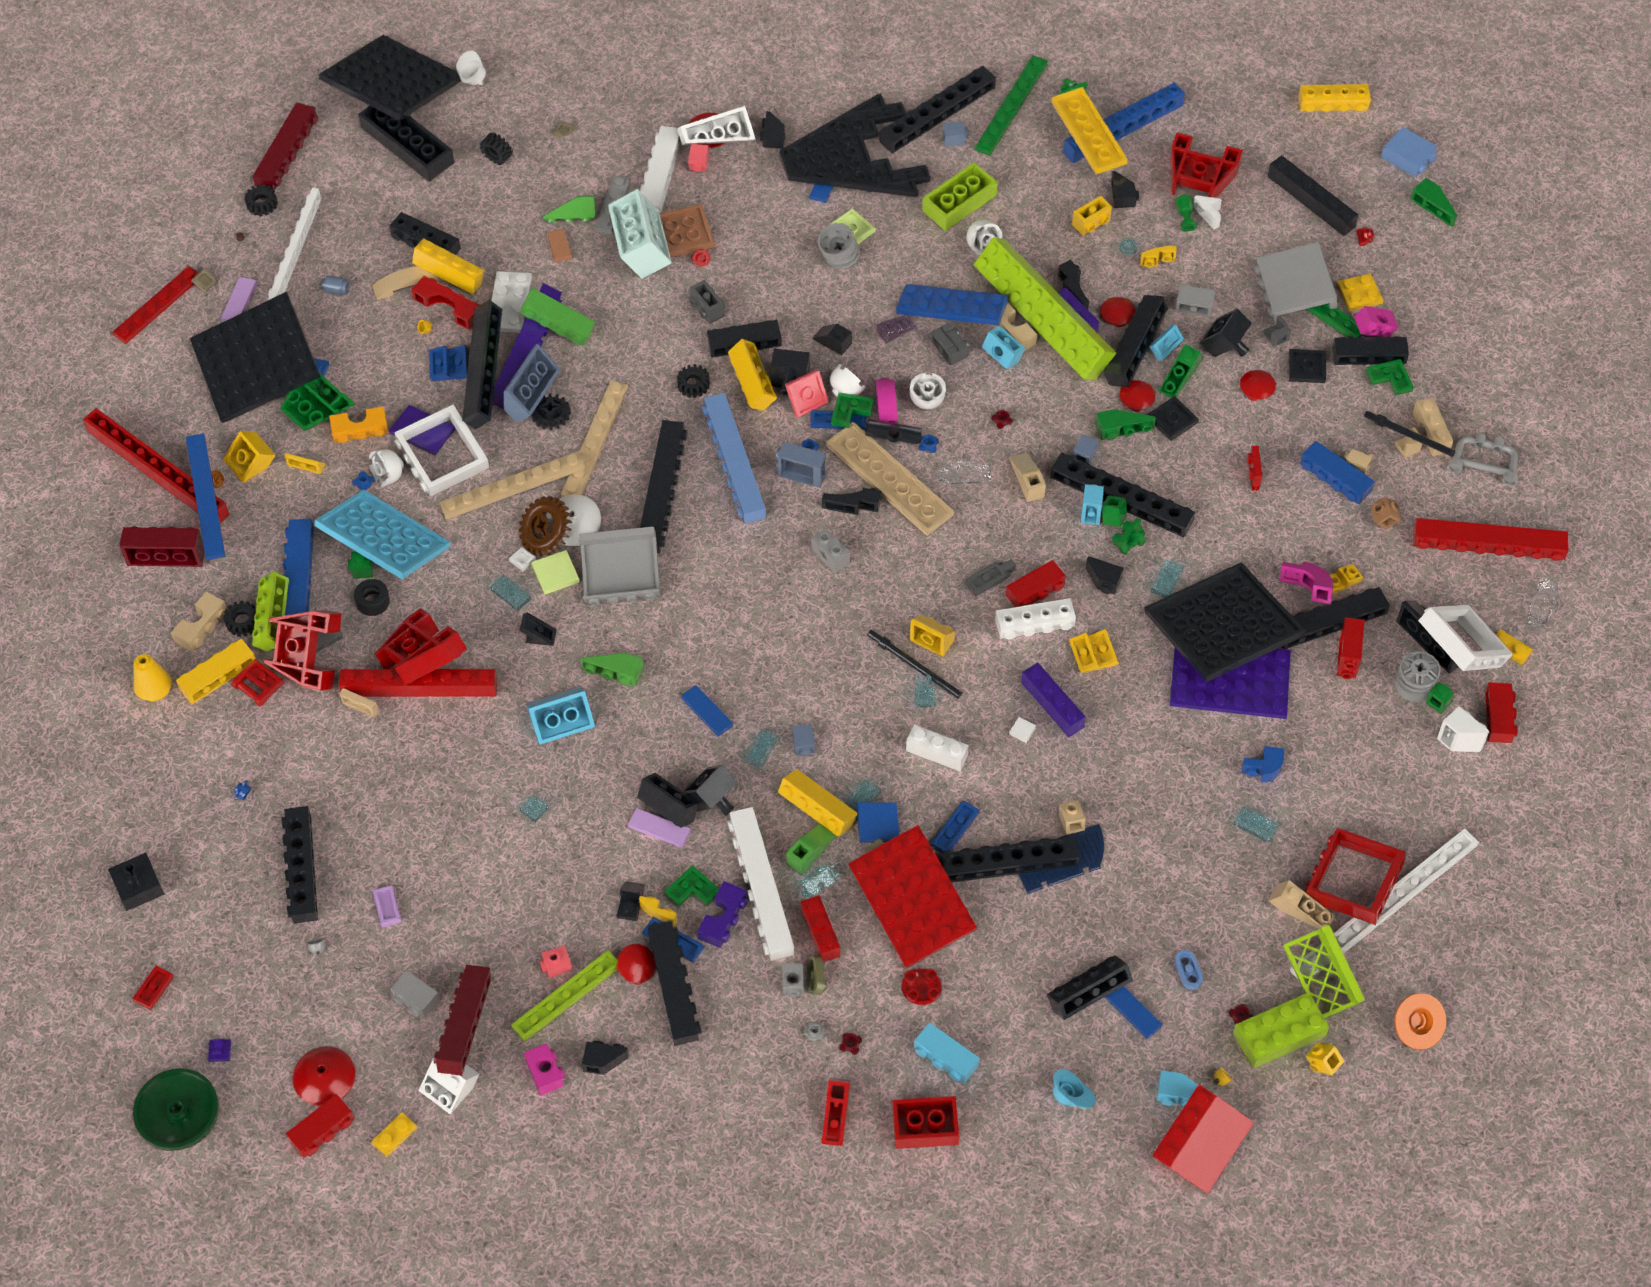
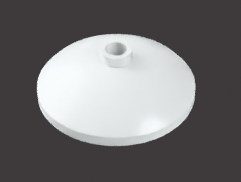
M578 494L567 495L559 499L565 502L563 506L569 508L565 512L574 513V516L566 518L573 522L566 525L572 530L565 531L569 538L563 537L562 540L566 543L565 546H580L579 534L599 531L601 514L598 506L590 498ZM547 513L546 518L553 520L552 515Z

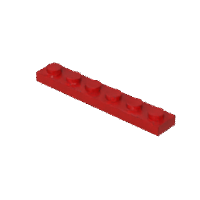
M190 266L185 268L113 331V335L127 344L195 285L192 279L199 272Z

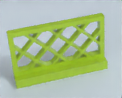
M1329 924L1283 945L1304 992H1309L1312 999L1313 997L1317 999L1315 1003L1317 1006L1320 1000L1331 1004L1329 1011L1322 1014L1324 1019L1365 1001ZM1318 935L1321 941L1319 950L1308 946L1310 938ZM1293 945L1304 947L1301 958L1292 955L1289 947ZM1306 949L1318 953L1314 963L1303 959ZM1320 954L1329 957L1330 965L1328 968L1317 965ZM1302 962L1313 966L1309 977L1301 974L1299 970ZM1315 968L1327 972L1323 982L1312 978ZM1329 973L1338 976L1340 981L1337 987L1326 984ZM1311 981L1322 985L1319 995L1310 993L1308 987ZM1324 987L1336 991L1332 1001L1321 997ZM1338 992L1346 994L1350 1003L1345 1005L1336 1003L1335 1000Z

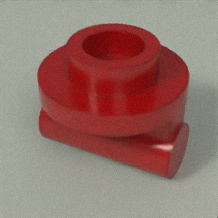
M1364 226L1362 229L1356 230L1359 246H1366L1367 243L1373 242L1375 235L1371 228Z
M699 249L693 255H690L692 262L699 267H704L710 262V254L705 249Z

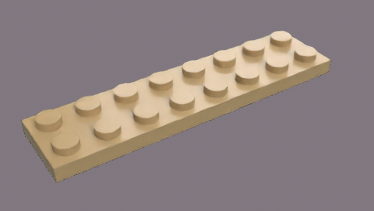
M854 422L850 424L849 428H844L826 442V447L872 488L881 491V496L926 536L930 535L954 516L953 509L870 436H866L865 432Z

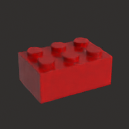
M956 1096L892 1100L895 1149L959 1145Z

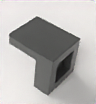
M1282 316L1277 317L1276 325L1264 329V334L1272 346L1275 347L1289 341L1291 330Z

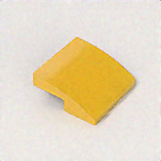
M1106 629L1089 636L1086 632L1069 639L1081 673L1119 664Z

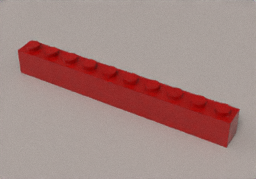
M95 408L83 419L88 433L198 513L193 478L99 409ZM215 495L219 520L222 523L230 514L226 503Z

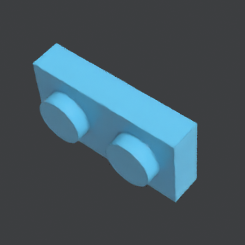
M1176 324L1169 326L1149 347L1156 359L1161 361L1184 340V337Z

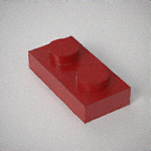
M155 965L132 998L133 1001L152 1010L173 980V973Z

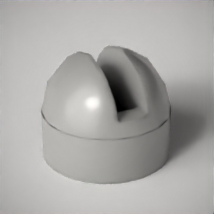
M315 939L308 942V947L312 954L317 955V951H320V954L325 951L324 939Z

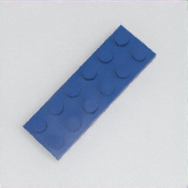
M906 284L897 304L896 313L999 326L1008 303V295Z

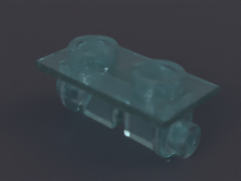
M825 864L816 870L818 874L811 878L808 875L800 880L801 885L797 889L803 888L802 895L804 898H811L822 890L818 883L821 882L823 887L826 888L837 881V878H839L838 873L831 870L834 864L829 867Z

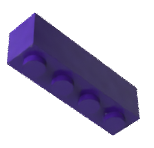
M1038 662L1022 672L1021 683L1068 737L1084 728L1086 716Z

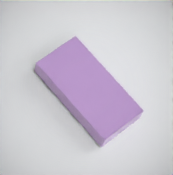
M390 885L372 890L381 927L400 923L401 918L393 886Z

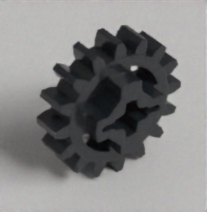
M549 393L548 397L543 396L531 415L532 421L536 422L537 427L542 425L543 430L549 427L550 431L553 427L560 429L559 425L565 426V420L570 419L569 402H565L564 397L559 399V394H556L555 397H552L551 393Z

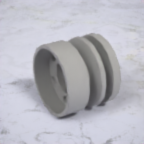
M833 223L826 226L820 232L818 245L826 263L830 267L844 270L857 262L860 256V248L853 231L848 225Z
M1415 651L1405 655L1400 662L1395 677L1397 692L1408 701L1420 702L1427 700L1429 692L1437 684L1440 677L1441 668L1439 662L1434 656L1426 652Z

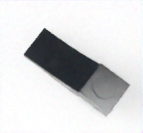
M1072 260L1059 265L1058 276L1063 281L1062 289L1066 287L1088 309L1089 300L1079 284L1081 274L1079 266L1075 265Z
M863 488L862 491L850 494L823 493L822 509L858 515L860 509L878 513L881 503V491L874 488Z

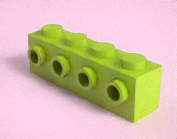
M275 571L260 578L258 582L259 589L256 599V614L254 616L255 624L252 633V646L266 652L275 649L278 624L269 622V619L285 616L289 578Z

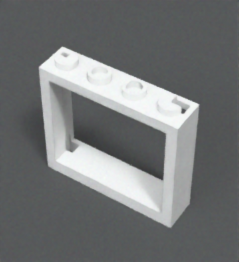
M454 404L395 432L396 440H394L397 450L403 452L402 456L405 463L411 465L413 476L419 478L421 489L424 492L427 491L430 497L489 468L486 455L465 422L462 421V417ZM451 420L475 461L431 482L406 440Z
M1469 605L1428 607L1424 610L1423 616L1418 620L1462 671L1500 668L1513 655ZM1457 621L1483 651L1473 652L1447 622Z

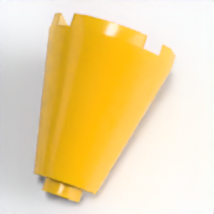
M141 654L137 656L133 665V689L135 694L140 699L157 701L164 698L169 693L172 685L170 674L150 655Z

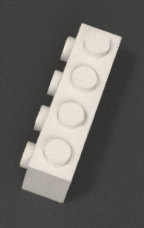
M1071 598L996 610L995 616L1000 639L1006 638L1008 640L1021 635L1032 636L1039 632L1050 633L1057 629L1068 630L1075 627L1076 620Z

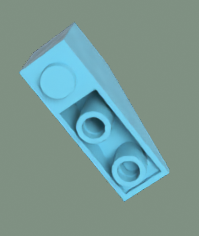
M1161 1070L1156 1101H1161L1162 1104L1168 1106L1179 1104L1184 1107L1198 1084L1182 1073Z

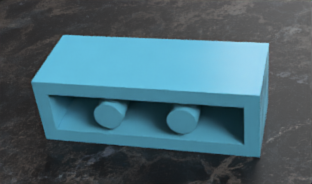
M930 1022L914 1040L915 1052L922 1058L927 1057L937 1069L947 1071L949 1077L955 1082L960 1081L965 1084L979 1066L980 1058Z

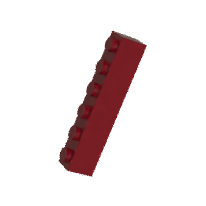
M298 102L295 103L252 176L255 187L260 184V187L266 184V187L269 185L275 191L276 187L281 185L283 175L288 173L289 165L295 161L296 153L299 149H302L305 138L310 135L313 124L315 125L318 121L315 107Z
M466 964L464 972L460 973L459 988H455L454 991L455 1001L449 1007L450 1017L444 1023L445 1033L440 1036V1048L434 1054V1064H437V1073L463 1075L490 987V967Z

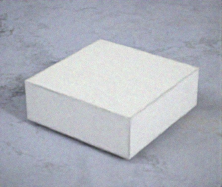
M523 547L509 558V561L521 571H524L531 565V562L536 560L535 556Z
M1019 717L1011 728L1009 735L1027 743L1036 729V725Z

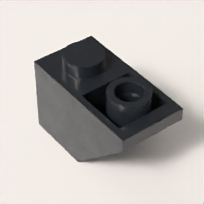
M766 111V117L762 118V128H764V131H760V141H763V148L783 149L785 125L770 111Z
M587 1041L582 1060L583 1072L600 1075L606 1074L628 1059V1047L622 1044L608 1045L601 1041Z

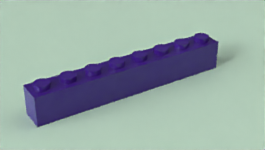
M544 283L542 284L539 292L562 303L563 300L560 299L561 291ZM526 318L494 386L493 405L504 409V390L534 345L542 346L544 341L541 338L542 336L546 337L549 328Z

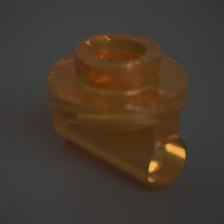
M219 470L211 471L214 488L222 487L224 485L223 474Z

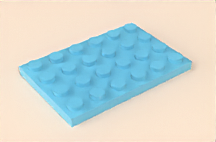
M365 490L360 491L315 520L314 524L315 527L400 579H404L450 548L451 543Z

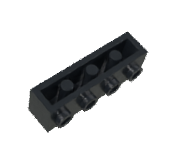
M400 212L389 226L393 239L396 241L401 240L411 248L416 247L423 239H426L455 255L461 250L459 238L403 212Z
M1114 955L1108 957L1097 966L1089 968L1083 974L1073 977L1064 985L1056 987L1047 994L1052 1010L1063 1020H1066L1133 981L1128 964Z

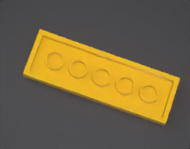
M1083 87L1051 98L1053 106L1095 174L1128 163L1127 157Z

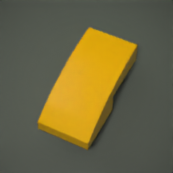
M1163 246L1142 252L1140 266L1151 268L1153 266L1158 267V261L1165 263L1175 262L1177 247Z
M1354 564L1338 568L1336 573L1330 574L1333 580L1332 595L1363 580V576Z
M640 896V908L645 913L662 922L672 921L673 927H676V912L669 908L661 909L660 901L652 896Z

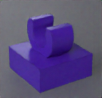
M210 1040L208 1061H230L231 1040Z

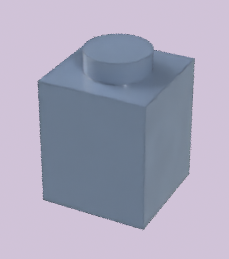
M963 121L943 123L942 134L945 147L965 145V138H968V129L964 128Z
M1082 434L1073 449L1072 456L1082 462L1091 464L1098 451L1099 441Z
M812 724L792 726L795 755L805 757L815 753Z

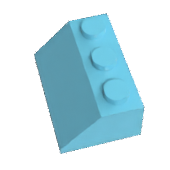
M582 686L526 703L539 745L595 727L586 693Z

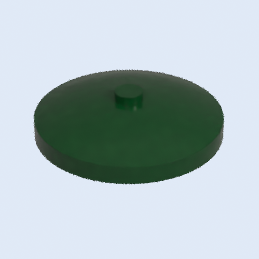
M184 1068L170 1069L152 1077L140 1089L133 1106L134 1124L141 1137L151 1146L166 1151L187 1149L202 1141L213 1129L219 1114V1099L211 1082L199 1072Z

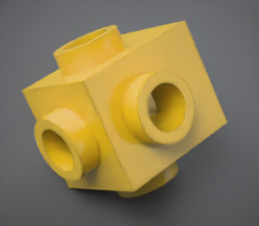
M1318 1042L1306 1055L1311 1069L1316 1073L1332 1076L1344 1063V1059L1332 1044Z

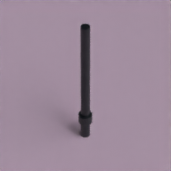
M1366 411L1364 414L1365 418L1374 421L1380 427L1385 426L1450 457L1455 455V450L1387 420V417L1381 414L1376 415L1370 411Z
M873 630L868 632L867 636L877 642L879 647L884 650L887 649L957 699L962 696L963 693L897 648L891 643V640L885 636H880Z

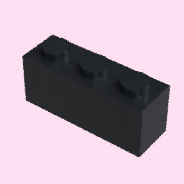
M657 773L642 778L637 796L638 799L680 828L694 822L699 805L698 801Z

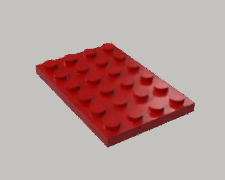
M919 825L848 863L906 968L978 929Z

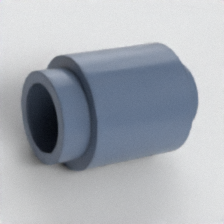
M328 275L322 281V289H324L325 293L347 295L349 281L345 280V278Z

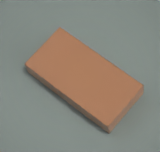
M564 229L547 232L554 261L559 262L572 259Z

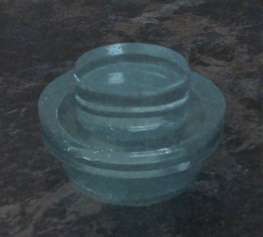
M1126 238L1120 243V251L1123 254L1132 255L1137 251V244L1133 239Z

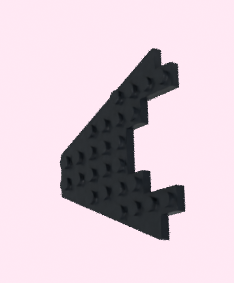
M881 93L779 150V156L788 181L918 197L919 192L916 184L930 182L931 177L926 164L892 170L888 158L871 161L864 140L878 137V130L875 124L895 121L906 115L902 102L885 105Z

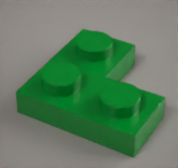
M1401 359L1366 368V373L1372 385L1390 382L1395 395L1413 392L1414 386Z
M838 393L831 425L849 428L853 414L871 417L874 398Z
M692 865L664 891V895L677 907H680L692 894L708 906L715 900L719 888Z

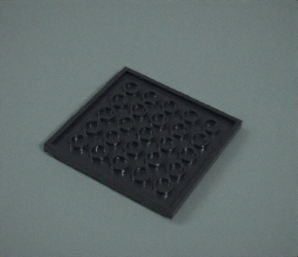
M381 35L319 73V80L399 121L461 82V78L456 70L385 35Z
M287 292L190 338L222 423L241 416L321 377Z
M1242 562L1144 607L1145 614L1205 682L1211 681L1305 636V629Z

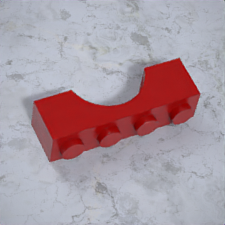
M425 275L411 289L413 300L426 307L437 303L448 304L454 308L455 323L469 331L473 327L475 308L480 306L477 302L468 300L464 295L457 294L449 287L443 286L435 279H430Z

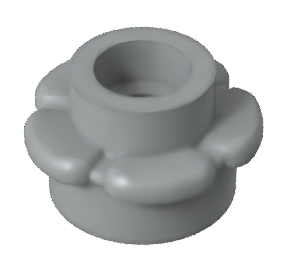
M810 1022L805 1027L804 1033L809 1040L818 1041L823 1038V1031L825 1029L821 1023Z

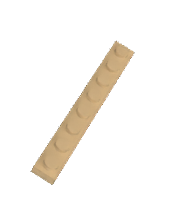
M610 381L579 451L586 469L569 475L561 497L572 494L582 495L628 390V384Z
M579 451L439 503L445 519L448 520L586 468Z

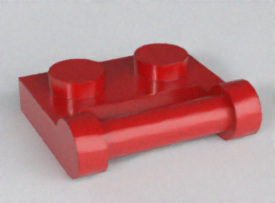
M256 659L236 676L231 683L234 688H239L255 700V704L259 707L263 706L267 699L284 684L280 677ZM248 679L263 692L258 694L246 685L244 681Z

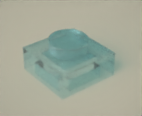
M534 795L520 807V812L535 823L548 810V805Z

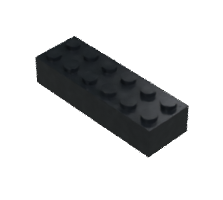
M368 106L358 114L361 128L428 182L455 163L452 149L411 116H407L399 121L372 106Z

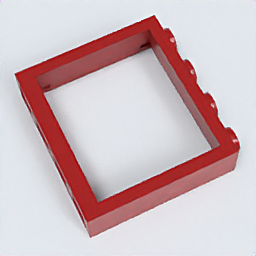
M1337 828L1334 835L1329 836L1327 841L1328 847L1326 850H1322L1319 859L1321 862L1319 865H1315L1312 872L1313 878L1311 881H1307L1304 891L1323 907L1376 925L1405 864L1406 851ZM1339 846L1391 863L1371 908L1318 890Z

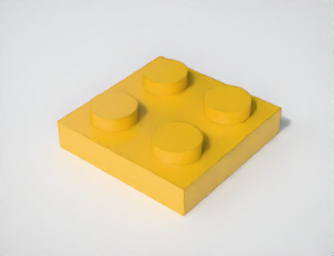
M1371 273L1337 281V286L1349 312L1362 309L1364 306L1371 307L1383 304L1384 300Z

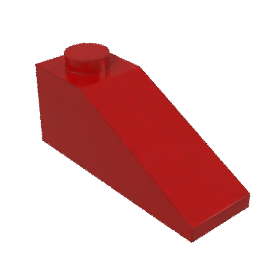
M830 1078L828 1080L821 1144L843 1146L851 1080Z

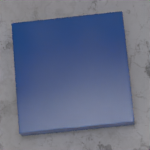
M857 803L859 843H873L879 838L886 843L899 835L897 803Z

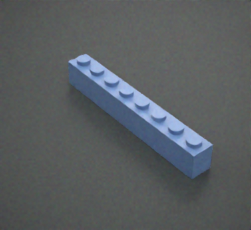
M725 393L704 398L702 412L704 417H708V420H706L708 430L713 431L711 435L714 445L718 446L716 451L719 460H723V463H721L723 473L728 474L726 480L729 489H733V502L738 503L737 513L739 518H743L744 523L766 518V508Z

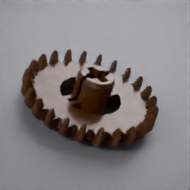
M543 496L541 499L537 498L535 504L531 502L529 504L530 508L525 509L526 514L521 516L523 521L519 523L522 525L519 528V532L522 534L519 538L522 540V545L525 546V549L533 555L542 557L543 555L549 556L548 552L555 554L553 548L561 550L558 543L565 545L566 543L562 538H569L565 531H571L572 529L566 525L573 522L566 518L572 516V514L565 512L569 508L563 506L565 502L560 501L557 497ZM545 513H550L553 520L546 518ZM534 528L538 533L542 534V539L536 536Z

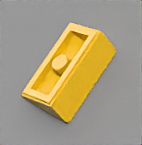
M288 453L284 455L288 466L318 474L322 473L326 465L323 462Z

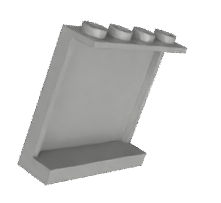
M1319 242L1256 258L1257 265H1254L1255 274L1260 276V279H1258L1260 290L1264 289L1265 293H1262L1264 303H1268V316L1273 317L1274 323L1277 321L1276 316L1327 303L1330 309L1337 308L1336 293Z
M654 526L579 534L584 585L583 600L585 604L598 606L604 602L617 604L619 601L625 600L626 602H636L637 599L655 600L656 597H661Z

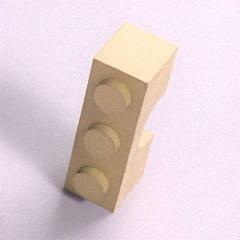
M1007 303L999 326L1025 347L1024 351L1036 345L1037 333L1027 323L1021 326L1011 325L1010 323L1015 321L1016 311Z
M1434 398L1416 401L1413 415L1418 426L1425 427L1427 438L1451 448L1453 439ZM1428 446L1432 456L1444 454Z
M207 591L195 604L198 615L202 616L201 619L193 623L182 619L171 632L174 642L191 652L196 647L199 648L202 645L203 639L207 634L214 631L217 622L224 619L223 616L227 609L223 600Z

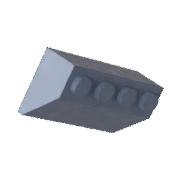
M538 344L534 345L504 390V410L516 423L532 415L561 370Z

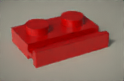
M1259 445L1251 446L1250 453H1247V464H1249L1248 477L1251 479L1252 491L1259 490L1262 480Z

